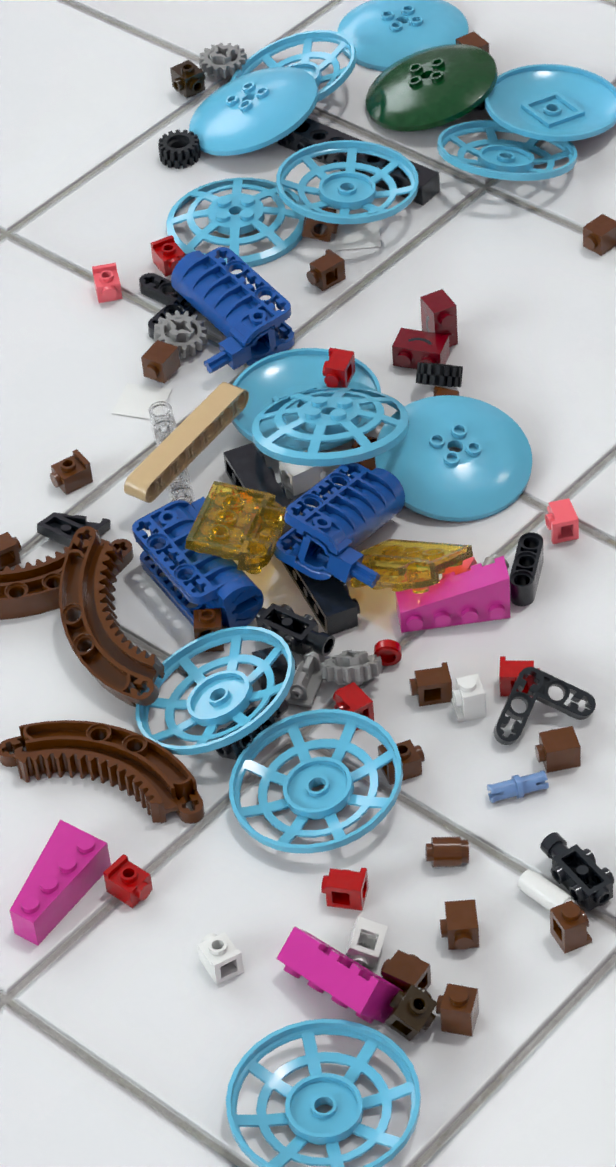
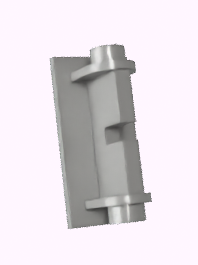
M309 652L301 661L294 676L293 684L285 698L287 703L311 707L323 681L320 659L316 652Z

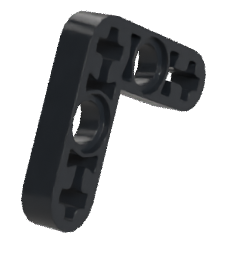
M147 273L139 278L140 292L166 305L148 322V334L152 339H154V325L158 324L159 317L166 319V313L175 314L177 310L180 315L188 311V316L191 317L197 311L172 287L170 280L154 273ZM166 292H174L175 294L166 295V294H164V293H166Z
M526 667L520 672L514 682L494 727V737L503 745H511L516 742L522 733L536 700L575 719L583 720L588 718L595 710V699L588 692L534 667ZM532 675L534 677L533 682L536 684H532L526 694L522 692L526 685V680L523 678ZM550 687H559L563 692V698L557 701L550 698L548 694ZM571 693L573 694V697L570 699L572 701L566 706L564 703ZM521 699L524 701L526 711L523 713L515 712L511 707L512 700ZM584 700L585 707L589 709H584L581 712L578 710L579 705L576 703ZM510 718L516 720L511 728V732L514 734L505 737L503 735L504 730L501 728H505Z

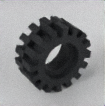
M180 129L176 130V133L169 131L168 135L164 134L159 139L160 161L165 166L168 164L169 168L175 166V169H179V166L187 168V164L192 166L201 157L199 138L192 131L189 133L187 130L180 132Z
M417 362L415 383L461 387L463 367Z

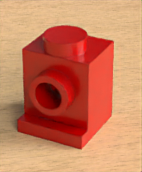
M170 235L150 243L153 263L165 277L172 275L177 263L185 256V253L174 241V237Z
M330 348L328 350L329 361H325L323 365L326 387L347 388L356 371L354 351Z
M500 656V696H509L517 676L524 668L534 667V661L506 660V656ZM532 675L523 678L526 680V685L522 692L526 694L531 685L536 684L533 682L534 677Z
M355 682L341 687L334 692L333 700L336 702L334 709L355 712L374 721L373 701Z
M124 854L103 872L106 892L131 908H134L141 900H145L153 890L151 875L128 861V856Z
M330 868L329 875L323 876L321 892L326 894L327 906L362 911L369 888L367 868H361L360 872Z

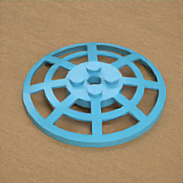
M314 30L293 34L267 45L249 57L246 63L242 65V70H237L231 81L250 73L262 62L269 68L285 66L299 68L311 74L317 86L329 81L319 91L317 101L319 102L338 89L350 76L357 60L356 49L346 35L336 31ZM313 42L339 44L331 54L311 52ZM304 44L301 54L291 56L278 63L271 58V56L288 48ZM346 48L351 58L348 65L340 70L337 57ZM310 59L324 60L319 66L314 62H309ZM332 64L334 72L322 76L321 72Z
M476 120L456 124L445 129L438 137L437 150L445 161L466 172L488 178L510 181L550 179L569 172L574 168L577 161V150L570 141H546L563 151L550 155L545 150L535 146L540 141L538 139L530 138L526 143L498 139L496 132H514L505 129L494 120ZM486 132L488 139L466 144L458 136ZM449 141L460 147L457 156L449 154L444 149ZM468 152L477 156L478 160L466 159L464 156ZM531 152L541 156L542 158L534 159V155ZM568 157L569 162L566 165L554 169L556 160ZM547 163L546 169L533 168V165Z
M356 140L328 141L305 147L284 160L276 175L277 192L289 208L302 216L333 224L370 223L393 216L411 204L416 197L419 184L415 166L401 153L380 144ZM347 152V162L331 163L319 167L312 159L325 154ZM357 153H363L390 161V163L381 170L368 164L356 163ZM302 162L311 170L302 177L299 184L285 180L289 172ZM397 167L401 168L408 176L411 186L397 189L395 181L389 174ZM346 169V171L335 172L329 175L325 173L333 170ZM355 170L365 171L374 175L369 177L363 173L355 172ZM316 176L321 180L319 188L307 186ZM383 180L388 185L389 190L376 191L375 184ZM284 187L298 191L299 199L304 205H299L285 194ZM305 193L318 195L321 201L311 203L306 198ZM410 193L402 202L386 209L393 203L396 196ZM388 197L379 207L371 204L375 198ZM331 207L340 210L339 214L322 210V208ZM361 208L368 211L359 214H349V211Z
M257 178L223 179L202 185L188 192L177 201L168 214L166 222L167 236L172 235L174 237V241L185 255L197 251L195 249L204 240L216 245L230 246V249L239 256L240 245H247L268 238L275 245L271 249L247 256H239L247 265L255 267L274 261L297 246L303 238L302 229L305 216L293 210L285 209L282 199L277 195L276 182ZM284 187V192L289 198L299 205H304L296 193ZM232 189V194L220 197L213 195L221 191ZM242 189L256 190L260 193L252 196L243 194ZM271 197L278 207L263 206L261 200ZM193 198H197L191 204L186 214L175 217L183 205ZM203 200L211 202L208 209L195 211ZM265 214L277 215L275 221L269 227L263 223ZM285 216L299 219L295 230L284 241L275 233L282 225ZM208 217L209 224L201 230L194 219ZM187 221L189 229L196 236L186 245L176 235L173 225ZM256 229L259 231V233L240 238V235L252 232ZM213 231H217L221 234L230 235V238L216 237L210 234Z
M324 388L290 395L267 406L254 419L252 436L253 442L262 453L281 462L302 466L345 465L373 458L395 447L408 432L409 417L405 407L399 401L386 394L360 388ZM344 396L360 397L362 399L352 400ZM297 402H305V404L299 408H290ZM381 403L395 408L401 415L400 420L386 416ZM373 404L376 408V413L360 410V406ZM298 414V419L287 425L282 420L283 416ZM275 418V426L278 431L265 438L259 426L263 421ZM361 418L372 419L364 426L356 427L360 423ZM381 422L395 426V429L388 435L373 443L364 435L374 430ZM301 427L304 431H307V432L313 433V434L301 433V432L295 431V429ZM286 435L295 440L310 442L308 452L286 449L274 443ZM354 438L361 446L350 450L319 453L321 443L339 442Z
M239 626L206 634L178 649L162 662L165 675L163 679L156 678L155 685L158 689L180 666L188 676L176 687L169 699L157 698L154 703L148 706L137 704V725L143 736L176 755H195L232 744L256 730L280 707L288 695L294 680L295 660L293 654L281 636L262 627ZM246 640L260 641L274 646V649L265 660L253 655L241 654L242 641ZM231 642L229 656L213 660L200 668H197L190 660L210 648ZM282 653L287 661L288 669L284 682L275 685V676L271 665ZM239 664H249L257 667L248 676L237 671ZM227 666L225 671L214 673L208 677L204 676L217 668ZM265 674L267 688L254 692L252 684ZM195 682L197 685L189 694L188 699L179 700L183 693ZM147 688L146 691L141 690L140 694L142 695L143 692H147V693H148V692H149V688ZM276 695L273 701L266 707V705L271 699V696ZM262 700L248 717L243 714L251 702ZM150 707L165 709V721L169 729L152 735L148 724ZM175 710H188L191 718L176 725ZM230 721L237 723V725L215 734L218 726ZM197 724L206 727L202 736L184 732ZM176 736L184 741L197 743L192 746H175L164 744L160 741Z
M319 709L286 717L260 732L251 744L250 742L247 744L248 747L239 755L232 769L229 781V798L234 815L241 827L252 838L275 850L310 854L345 846L373 830L387 816L398 798L403 780V765L396 743L380 724L366 716L351 711ZM317 724L345 725L339 740L318 739L304 742L299 729ZM356 728L376 737L385 746L387 751L372 760L363 749L351 743ZM289 733L294 747L279 755L268 768L253 761L257 754L268 744L280 736ZM317 749H335L331 758H311L309 751ZM346 753H350L357 757L364 766L350 772L342 761ZM298 756L301 763L296 765L288 775L277 772L286 762ZM393 761L395 783L390 797H376L379 786L377 770ZM246 771L261 777L258 788L259 805L241 806L240 789ZM369 775L370 787L368 795L353 794V783ZM271 782L283 786L284 799L268 803V789ZM319 785H325L320 791H312L313 788ZM347 804L360 807L351 817L341 823L339 822L336 814L344 809ZM289 808L297 817L291 826H288L279 821L273 813ZM369 808H381L370 821L347 835L345 834L344 829L357 822ZM264 815L265 819L273 827L284 834L277 841L267 838L255 831L246 818ZM325 818L329 827L319 830H302L309 819L318 820ZM332 834L334 838L331 841L309 845L290 844L296 837L316 838Z
M340 1019L307 1020L285 1026L270 1033L257 1042L242 1057L233 1071L226 1095L227 1119L232 1136L241 1151L259 1167H284L291 1160L309 1166L344 1167V1163L364 1155L376 1144L391 1149L363 1167H383L405 1147L412 1136L419 1118L421 1104L419 1080L413 1064L405 1052L392 1039L381 1032L360 1023ZM342 1035L364 1041L365 1044L356 1058L335 1052L318 1053L315 1036ZM302 1038L305 1051L304 1056L287 1062L274 1073H271L258 1063L265 1055L277 1047ZM377 1048L386 1053L397 1064L405 1076L406 1083L388 1089L381 1075L368 1064ZM321 1063L340 1064L350 1068L343 1077L332 1073H322ZM308 1066L310 1076L300 1080L293 1087L283 1081L292 1072ZM250 1072L264 1083L257 1101V1115H237L239 1092ZM363 1074L374 1084L379 1093L362 1098L354 1084L360 1075ZM273 1090L286 1098V1113L266 1114L267 1104ZM410 1095V1118L402 1137L385 1133L391 1120L392 1101ZM320 1105H329L332 1107V1110L327 1113H320L316 1111V1108ZM382 1105V1115L376 1130L361 1124L363 1110ZM288 1125L296 1137L285 1147L277 1140L270 1127ZM240 1127H259L266 1142L279 1154L269 1163L259 1157L246 1143ZM352 1134L367 1140L358 1148L341 1155L338 1142L347 1139ZM307 1143L325 1145L328 1157H309L301 1155L299 1152Z

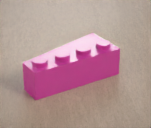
M504 556L495 558V563L482 566L479 563L470 566V571L455 575L454 572L445 574L441 580L436 582L426 580L395 590L396 610L401 633L510 618V578Z
M60 820L9 910L14 933L38 946L103 876V872L111 866L107 842Z
M295 926L276 958L285 964L284 971L298 979L300 976L305 977L309 980L308 986L322 994L326 991L332 995V1001L346 1009L350 1007L355 1010L356 1016L372 1024L373 1020L382 1023L386 1021L393 1010L389 1004L396 993L401 990L309 932Z

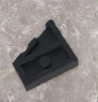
M53 512L37 524V533L69 547L75 532L79 528L90 526L98 530L99 536H101L110 529V520L102 518L100 523L87 522V516H71Z

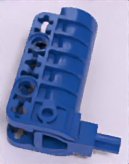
M219 247L205 255L200 250L193 251L185 255L175 266L171 275L172 287L227 337L219 343L220 353L204 361V366L209 373H213L227 364L233 370L245 363L250 366L260 359L286 351L294 345V332L285 322L291 316V304L231 249ZM236 269H239V270L242 271V272L239 273V274H232V273H231L233 270H236ZM264 295H268L271 297L268 300L259 299Z
M356 462L339 466L288 505L284 520L293 528L278 539L274 555L282 562L316 580H326L334 576L347 583L354 577L371 588L375 587L376 582L380 578L379 573L361 564L364 555L355 549L403 509L405 492L400 481L392 473L381 468H375L371 471Z
M230 493L212 503H209L204 496L191 504L184 500H176L138 519L132 525L134 538L144 550L140 555L143 570L193 627L194 610L221 608L223 627L231 628L250 624L263 606L264 597L262 591L208 533V531L214 529V527H210V518L218 524L217 516L236 506ZM142 529L149 530L151 535L148 537V534ZM163 572L167 577H160L159 575ZM189 603L198 605L194 608L186 607V605Z

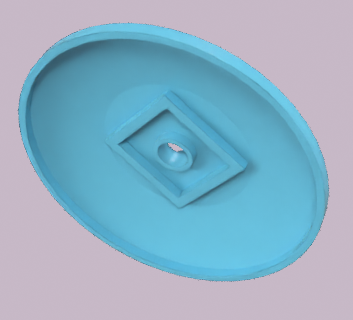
M370 0L346 14L340 22L337 32L346 35L352 41L356 49L357 64L369 69L384 71L395 62L415 52L440 45L456 44V39L468 34L469 29L464 14L454 5L444 0ZM345 48L342 52L350 59L351 55Z
M537 64L509 70L497 77L493 90L484 101L488 114L499 125L518 135L538 140L575 141L587 139L604 133L616 124V88L603 77L572 66Z
M272 67L245 74L223 85L200 104L191 118L189 132L192 131L194 135L197 134L200 150L211 155L233 156L259 150L289 135L309 117L318 101V86L311 74L294 67Z
M301 348L286 350L260 359L246 368L233 383V385L245 389L249 393L246 407L232 421L235 428L245 438L253 442L252 424L257 415L267 406L290 395L329 388L326 387L324 382L325 376H323V365L325 361H329L328 349ZM355 358L356 371L347 388L367 389L381 393L380 384L375 374L364 363ZM344 396L352 400L362 399L360 397ZM297 402L290 408H299L302 405H304L305 402ZM373 404L360 406V410L376 413V408ZM298 414L283 416L282 420L287 425L297 420ZM275 418L265 420L259 426L265 438L278 431L275 426ZM361 418L360 423L356 427L360 428L372 419ZM301 427L295 429V431H298V432H301V433L313 434V433H309V432H307V431H304ZM285 435L274 444L286 449L302 452L306 450L308 452L310 442L295 440ZM353 439L321 443L319 451L341 446Z
M454 395L428 397L404 406L409 417V429L406 436L392 449L375 456L376 468L389 471L400 481L405 492L404 506L426 517L452 522L480 520L505 510L524 492L532 469V452L528 439L511 417L500 409L481 400ZM397 411L391 417L400 420L401 415ZM385 423L378 435L377 441L393 431L395 426ZM450 447H457V448H459L461 451H460V452L450 451L449 448H450Z

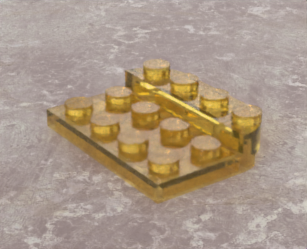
M214 481L186 538L185 549L219 556L224 559L237 560V570L247 571L250 574H259L262 568L270 562L276 543L284 531L286 507H282L277 503L273 494Z
M388 539L360 552L364 555L361 564L380 575L375 587L371 589L392 588L394 592L412 589L415 594L428 592L429 586L440 583L438 574L444 573L448 567L462 565L463 560L473 556L472 545ZM354 577L350 580L351 587L353 588L368 586Z

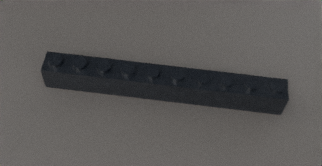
M253 443L223 452L225 472L238 492H248L260 515L261 529L273 549H275L278 539L293 528L284 520L286 508L293 500L286 497L283 484L276 481L272 467H267L263 453L261 451L258 452ZM282 562L326 633L334 635L358 626L357 614H360V607L357 600L350 597L346 583L334 576L326 580H316Z

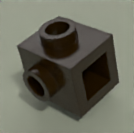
M190 60L170 68L172 87L186 98L195 96L205 90V73Z
M411 985L405 992L399 990L389 1004L393 1010L384 1023L408 1041H411L421 1029L426 1031L436 1017L432 1012L438 1003L432 999L430 993L425 989Z

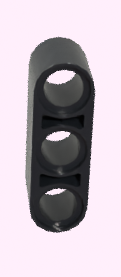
M525 533L518 542L510 573V600L517 606L530 605L535 599L544 562L543 538L538 533Z

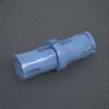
M544 770L522 777L514 775L510 780L488 784L487 791L491 792L488 793V796L492 803L515 796L519 799L524 797L526 793L548 789L549 783L545 782L548 778Z

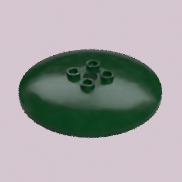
M466 44L440 45L415 52L392 64L375 79L366 95L368 114L379 126L395 131H419L447 124L469 113L489 96L498 77L496 63L493 57L485 50Z

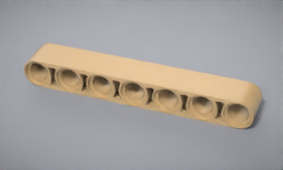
M222 382L130 473L124 484L125 493L147 503L153 502L244 410L249 400L248 391L227 382Z

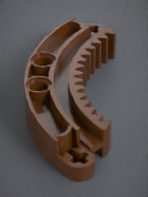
M90 526L81 527L75 532L67 550L59 584L60 614L66 637L80 662L104 689L133 707H136L135 703L142 706L151 705L157 700L159 695V689L155 685V680L157 677L163 679L165 675L164 665L155 654L149 655L146 650L141 651L137 645L134 646L119 628L120 624L116 620L118 617L114 612L116 607L112 603L115 601L112 593L116 591V588L112 583L117 582L114 574L120 572L116 565L122 564L123 560L110 543L105 542L104 546L100 545L101 538L94 528ZM147 688H149L148 693L143 692L142 695L140 694V690L146 691Z
M101 539V544H100V545L104 546V543H105V542H107V543H110V542ZM117 539L110 543L123 560L122 564L116 565L120 572L134 557L132 543L127 539ZM69 547L63 548V554L55 552V558L46 556V562L37 559L34 566L27 562L25 568H21L18 564L14 570L6 566L3 571H0V620L23 618L60 608L59 584L63 563Z
M44 721L19 726L21 736L6 739L0 743L1 764L6 767L17 766L20 779H23L26 783L30 781L31 776L40 780L42 774H46L48 779L54 773H57L59 778H62L65 772L69 773L70 778H73L76 773H80L81 779L90 774L92 781L100 776L101 783L110 780L112 787L119 784L120 791L127 789L128 796L134 795L135 801H141L142 808H147V814L151 815L153 823L167 822L166 814L176 811L181 821L188 824L201 821L205 815L203 800L197 791L196 780L185 765L158 743L130 730L90 721ZM189 801L193 809L192 811L186 806V803Z

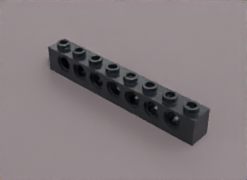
M307 118L297 129L279 140L278 144L297 152L305 147L328 141L362 140ZM347 152L325 154L312 159L324 164L347 162ZM357 153L356 163L368 164L381 170L390 163V161L363 153ZM410 161L416 168L419 181L418 191L413 202L423 206L440 192L439 172ZM397 167L389 174L395 181L397 189L411 186L408 176L401 168ZM355 170V172L363 173L369 177L374 175L365 171ZM383 180L375 184L382 189L389 190L388 185ZM410 193L399 196L406 198Z

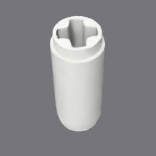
M528 869L518 880L517 886L521 891L549 911L551 908L571 900L578 905L571 895L536 871Z

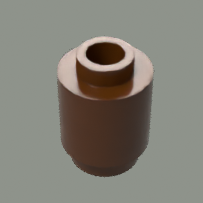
M431 837V843L425 844L426 861H431L432 867H461L462 864L469 863L468 839H461V837Z

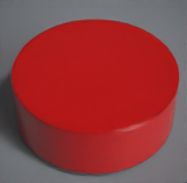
M385 639L375 644L374 654H376V657H381L382 665L392 666L401 660L402 648L398 642Z

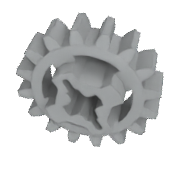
M223 43L211 45V49L205 48L204 53H200L199 65L204 73L207 72L208 77L214 75L215 78L223 76L225 79L228 76H233L237 70H242V65L247 60V54L244 48L239 49V45L231 46V43L223 45Z
M177 310L173 316L170 313H166V319L158 318V324L154 325V341L159 340L177 346L179 354L183 358H186V353L194 356L195 351H202L203 345L207 343V327H204V320L197 321L198 315L195 314L190 317L188 316V311L180 315Z
M346 650L342 651L339 655H334L332 659H325V662H321L322 678L327 679V681L335 680V683L338 685L350 684L352 682L361 685L362 682L370 680L372 677H378L380 673H383L381 657H376V654L368 656L366 651Z

